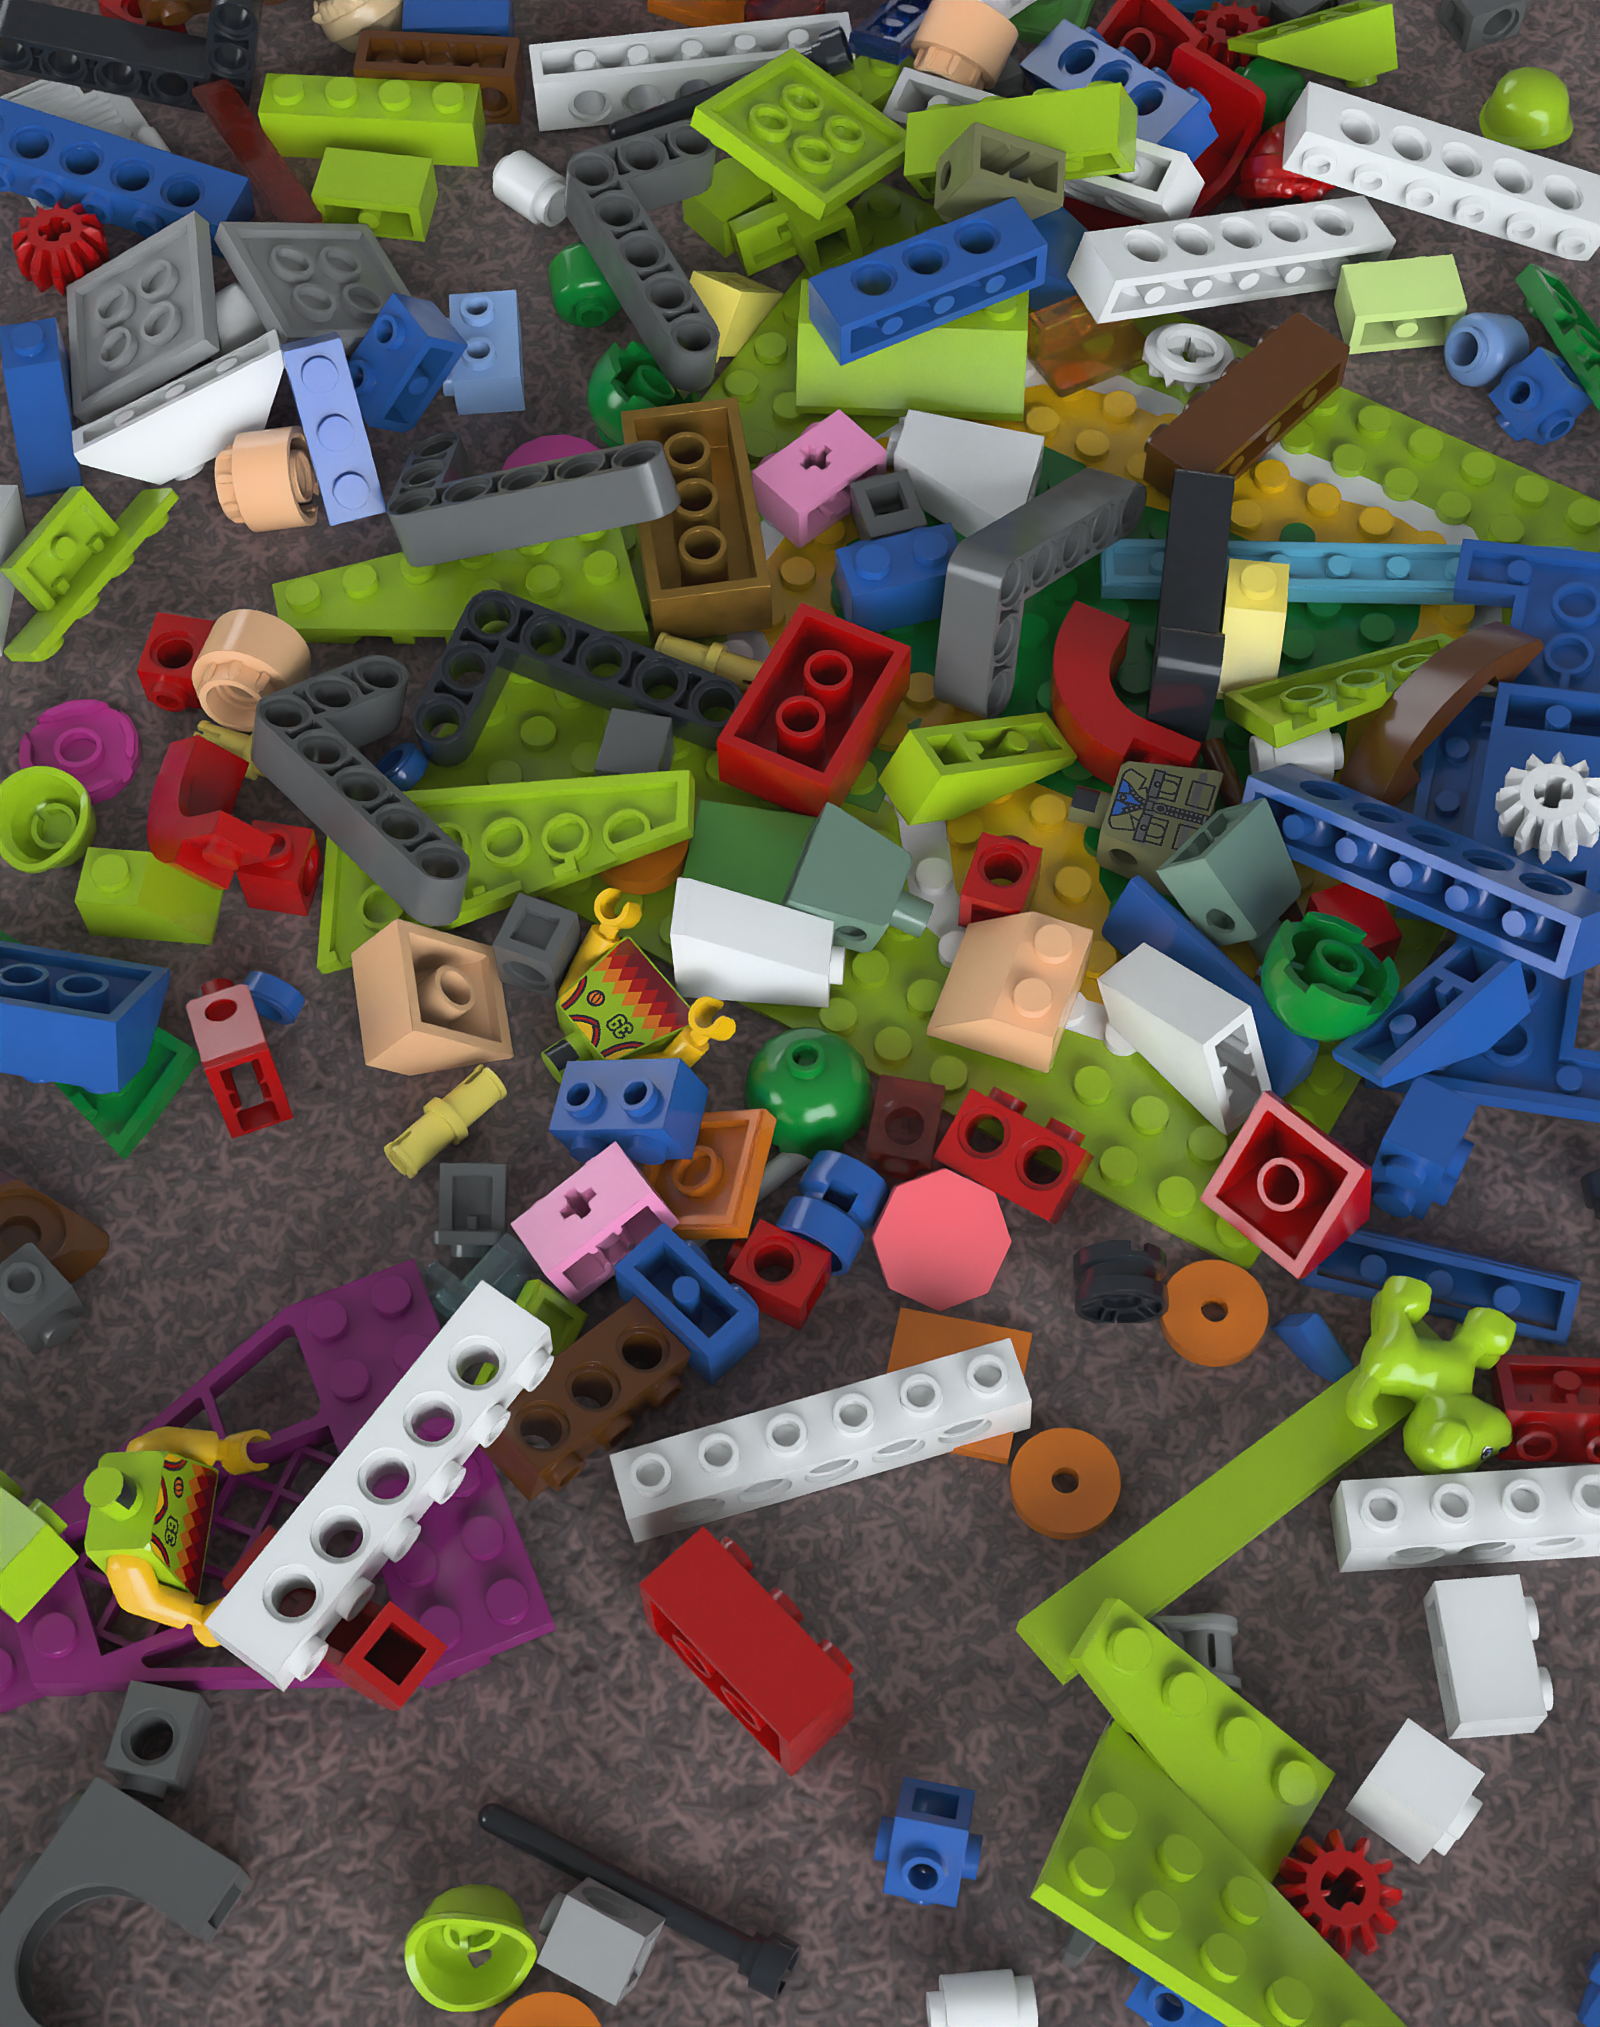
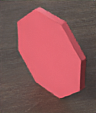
M946 1168L938 1169L894 1186L870 1236L887 1287L938 1312L987 1294L1012 1243L995 1192Z

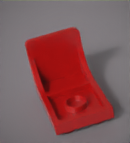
M1183 42L1173 50L1169 77L1175 85L1183 90L1192 87L1206 98L1212 108L1208 116L1219 135L1193 162V165L1205 182L1188 217L1194 218L1209 214L1241 184V163L1248 158L1255 143L1260 138L1266 95L1251 80L1237 74L1207 53L1198 50L1189 43ZM1070 197L1064 198L1063 207L1089 232L1148 224L1147 222Z

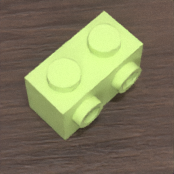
M1453 254L1429 257L1419 256L1409 259L1378 262L1367 261L1342 265L1334 299V307L1343 341L1350 346L1349 354L1445 345L1446 336L1452 325L1462 316H1465L1468 306Z

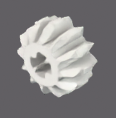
M1561 751L1553 757L1552 762L1549 764H1544L1532 753L1526 761L1525 770L1510 768L1505 776V788H1500V792L1496 794L1495 810L1500 815L1498 829L1501 837H1514L1513 847L1516 849L1517 855L1531 848L1538 849V857L1542 864L1550 859L1552 851H1559L1571 862L1577 855L1578 845L1592 848L1598 841L1600 831V778H1588L1589 767L1587 766L1586 759L1569 767L1565 765V759Z

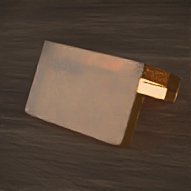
M1078 294L1028 314L1026 358L1058 397H1066L1146 364L1142 360L1146 337L1135 326L1133 319L1097 324Z

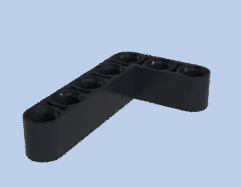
M0 0V70L202 113H219V109L240 110L239 114H244L249 107L264 0H212L207 38L30 0Z
M1175 468L1169 507L1146 720L1203 743L1206 741L1224 655L1225 633H1219L1235 475Z
M490 589L476 594L466 605L415 708L413 723L421 750L430 762L442 767L459 765L467 760L473 752L511 672L609 711L612 708L628 711L644 709L652 711L658 716L672 718L673 736L705 749L717 751V739L730 717L723 721L715 722L706 719L702 715L713 707L726 708L733 714L743 698V694L734 682L725 677L505 591ZM499 620L508 623V626L498 633L482 631L483 627L492 621ZM549 642L560 643L564 646L561 651L553 655H543L537 652L540 646ZM601 664H614L620 668L617 673L609 677H599L591 673L594 668ZM474 671L484 675L480 681L473 685L466 686L456 682L466 672ZM660 685L670 686L676 690L673 695L666 699H654L647 695L650 689ZM451 723L458 726L457 730L448 737L437 738L430 735L432 730L440 724Z

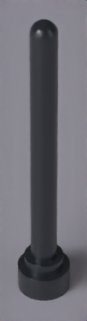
M841 26L819 34V40L811 43V49L801 53L825 72H830L833 77L855 69L852 51ZM753 71L615 121L609 126L608 135L612 141H616L693 117L695 107Z
M488 1803L478 1813V1823L484 1831L581 1882L590 1877L666 1918L663 1925L739 1964L738 1973L749 1978L747 1985L749 1988L774 2001L779 1998L786 1982L781 1981L786 1969L792 1972L801 1952V1944L776 1931H773L770 1936L757 1931L752 1937L500 1804Z

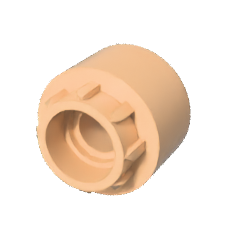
M932 0L911 44V48L917 56L913 66L917 71L978 90L984 88L992 89L997 83L1019 33L1012 22L1004 15L979 0Z
M296 425L242 432L235 437L233 445H227L225 450L218 453L215 461L217 495L225 515L236 524L246 523L249 529L256 533L316 524L318 506L315 507L313 504L298 505V503L309 502L312 499L313 493L319 497V489L302 427Z
M238 609L227 612L216 620L194 664L192 681L197 698L200 700V704L206 714L218 724L239 732H253L256 706L259 700L268 694L304 681L310 669L311 655L302 636L288 623L278 617L251 609Z

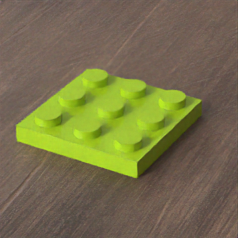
M794 48L789 49L695 107L690 126L707 137L713 145L734 157L750 169L759 179L769 183L796 203L802 211L809 213L818 221L839 209L905 162L906 130Z

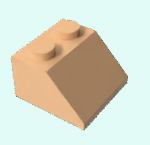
M1033 911L968 924L927 1027V1035L1048 1074L1088 968L1094 930Z
M395 919L351 953L365 1065L411 1076L514 1057L503 986L500 981L493 946L401 919Z

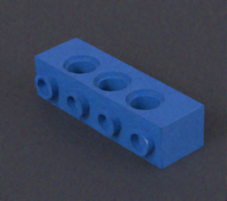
M1063 19L1019 64L1034 91L1045 88L1060 91L1085 88L1089 83L1101 80L1114 83L1121 82L1138 108L1136 138L1186 153L1192 163L1219 136L1208 116L1212 108L1199 91L1192 87L1183 90L1175 85L1169 75L1157 66H1154L1151 70L1141 65L1136 56L1127 48L1120 46L1117 50L1114 49L1091 27H1086L1083 30Z
M1013 197L992 206H985L975 213L942 226L932 227L922 234L892 246L879 248L869 255L839 267H831L821 274L808 278L809 319L839 365L842 366L1045 284L1048 243L1016 198Z

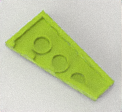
M1441 633L1223 693L1225 714L1232 721L1278 749L1383 707L1402 683L1423 663L1456 639Z
M1105 1598L1070 1653L1069 1661L1114 1720L1127 1733L1133 1735L1148 1756L1253 1866L1272 1883L1279 1872L1278 1867L1285 1856L1289 1855L1336 1773L1120 1598Z

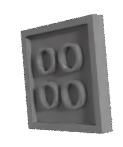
M192 211L66 287L73 415L85 424H90L122 408L124 405L152 389L160 387L166 381L207 360L210 356L220 351L209 222L196 211Z
M220 222L214 238L267 332L276 328L282 344L336 331L341 338L345 355H352L391 294L394 292L411 296L368 224Z

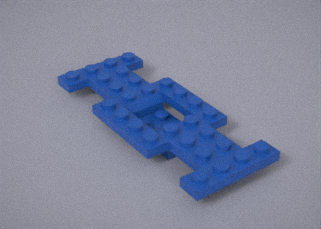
M1463 539L1454 584L1453 602L1513 608L1510 627L1541 639L1545 648L1512 683L1499 682L1496 698L1475 696L1425 749L1420 772L1421 780L1418 783L1413 815L1600 893V831L1598 841L1592 848L1578 845L1577 855L1571 862L1559 851H1552L1550 859L1542 864L1538 857V849L1531 848L1517 855L1516 849L1513 847L1514 837H1501L1498 829L1500 815L1495 810L1496 794L1500 792V788H1505L1506 774L1511 767L1525 770L1526 761L1532 753L1544 764H1549L1552 762L1553 757L1561 751L1565 759V765L1569 767L1586 759L1587 766L1589 767L1588 778H1600V553ZM1396 906V918L1432 922ZM1457 933L1456 942L1464 935ZM1521 961L1531 1012L1486 1052L1419 1075L1479 1105L1600 1123V1051L1574 1048L1585 971L1563 980ZM1415 1077L1386 1088H1382L1365 1078V1087L1407 1094Z

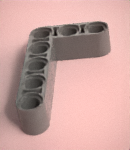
M692 119L674 122L574 154L568 161L564 203L567 217L663 375L672 386L689 392L706 388L714 379L720 332L648 216L647 211L706 192L712 184L716 146L707 137L690 126Z
M446 431L430 435L413 446L387 504L386 512L407 563L410 566L423 567L652 521L674 511L679 506L681 499L663 445L658 441H639L475 476L460 435L456 432Z
M1087 467L970 535L957 545L952 553L946 572L933 685L936 700L985 719H995L1003 713L1010 700L1014 685L1024 601L1130 534L1137 527L1144 513L1147 500L1145 485L1094 467Z
M385 655L366 656L268 694L260 699L256 706L250 751L251 761L413 919L429 926H443L455 921L462 909L470 870L468 855L356 749L387 736L399 728L409 680L408 670L404 664L395 658Z

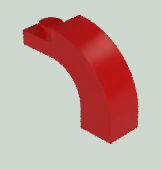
M1075 601L1059 630L1055 642L1049 693L1053 722L1078 756L1076 760L1091 774L1113 787L1115 786L1121 765L1128 761L1196 768L1201 747L1200 742L1136 715L1119 700L1112 688L1111 682L1126 658L1131 623Z
M200 735L171 742L157 776L148 811L147 839L153 856L162 863L217 890H228L234 872L238 870L239 866L267 861L275 838L232 816L237 795L250 763Z
M268 1525L222 1581L221 1586L230 1592L278 1531ZM298 1588L290 1591L281 1601L279 1613L286 1617L304 1615L312 1608L316 1599V1592L308 1588ZM369 1600L354 1619L347 1621L342 1617L324 1641L329 1647L319 1666L372 1701L390 1710L399 1711L448 1646L390 1600L385 1606Z

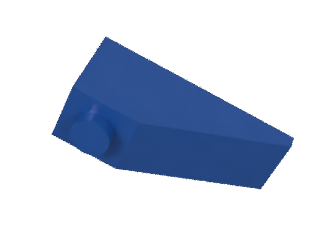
M56 317L0 326L2 368L25 497L31 498L67 492L72 486H83L81 464L73 451L72 431L77 429L76 416L73 415L70 357Z
M1461 937L1404 987L1394 998L1388 1009L1367 1029L1347 1037L1332 1050L1334 1060L1376 1085L1386 1088L1486 1052L1531 1012L1521 961L1471 938Z

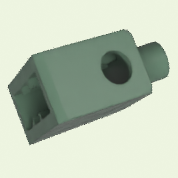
M1265 797L1217 810L1156 870L1163 883L1196 928L1216 947L1247 941L1258 962L1264 961L1270 942L1282 925L1279 917L1301 895L1300 881Z
M829 802L826 803L808 832L780 904L781 906L834 921V945L845 946L847 949L861 953L871 952L889 925L919 938L930 919L934 907L933 903L902 890L912 864V857L909 852Z

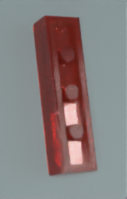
M222 79L193 88V96L279 222L323 223L322 214L232 84L227 79Z

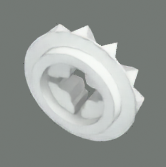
M1172 323L1153 330L1145 341L1142 360L1149 364L1150 376L1164 377L1166 387L1177 384L1184 386L1188 393L1196 386L1207 391L1220 379L1226 366L1234 359L1233 350L1223 337L1208 328L1190 323ZM1183 351L1187 352V358H1190L1191 362L1184 360L1182 356Z

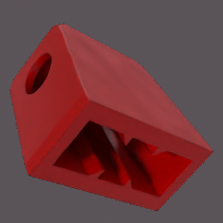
M217 978L206 982L199 989L198 998L190 1000L185 1007L204 1071L231 1138L233 1139L294 1118L248 985H235L233 981L226 978ZM251 1061L263 1098L268 1101L240 1110L242 1104L230 1068Z

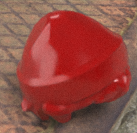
M1286 120L1269 128L1255 143L1248 158L1241 163V184L1235 189V195L1243 199L1244 205L1248 208H1253L1254 203H1256L1262 209L1265 205L1276 199H1296L1305 203L1324 201L1326 195L1336 188L1335 185L1282 169Z

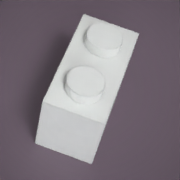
M1520 1575L1434 1581L1423 1602L1448 1739L1534 1733L1547 1717V1711H1550L1553 1707V1688L1547 1668L1545 1666H1537L1533 1640H1537L1539 1635L1538 1612L1533 1598L1524 1597Z
M1408 1718L1345 1810L1417 1864H1420L1432 1848L1445 1856L1454 1842L1459 1840L1483 1805V1802L1474 1797L1472 1792L1485 1773Z

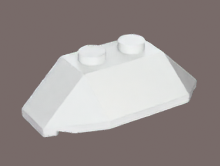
M276 328L126 406L72 431L75 457L80 464L162 485L174 478L181 481L196 475L203 469L206 462L217 457L218 453L225 450L227 445H233L234 439L239 433L265 429L285 366L279 345H282V341Z

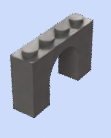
M96 1775L87 1790H78L64 1805L57 1820L59 1830L42 1854L35 1853L21 1867L12 1885V1892L15 1894L0 1914V2027H46L33 2001L31 1988L33 1962L37 1950L50 1928L64 1914L76 1906L102 1897L115 1896L134 1899L151 1907L209 1945L252 1879L238 1864Z

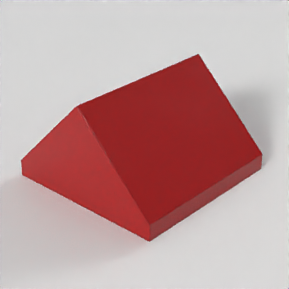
M1117 0L1096 29L1109 46L1116 50L1123 46L1136 56L1141 65L1150 70L1157 66L1168 75L1170 74L1173 50L1181 43H1189L1198 50L1207 53L1209 41L1169 0Z
M1268 1090L1262 1093L1200 1197V1200L1297 1279H1302L1310 1274L1369 1220L1372 1168L1275 1093Z

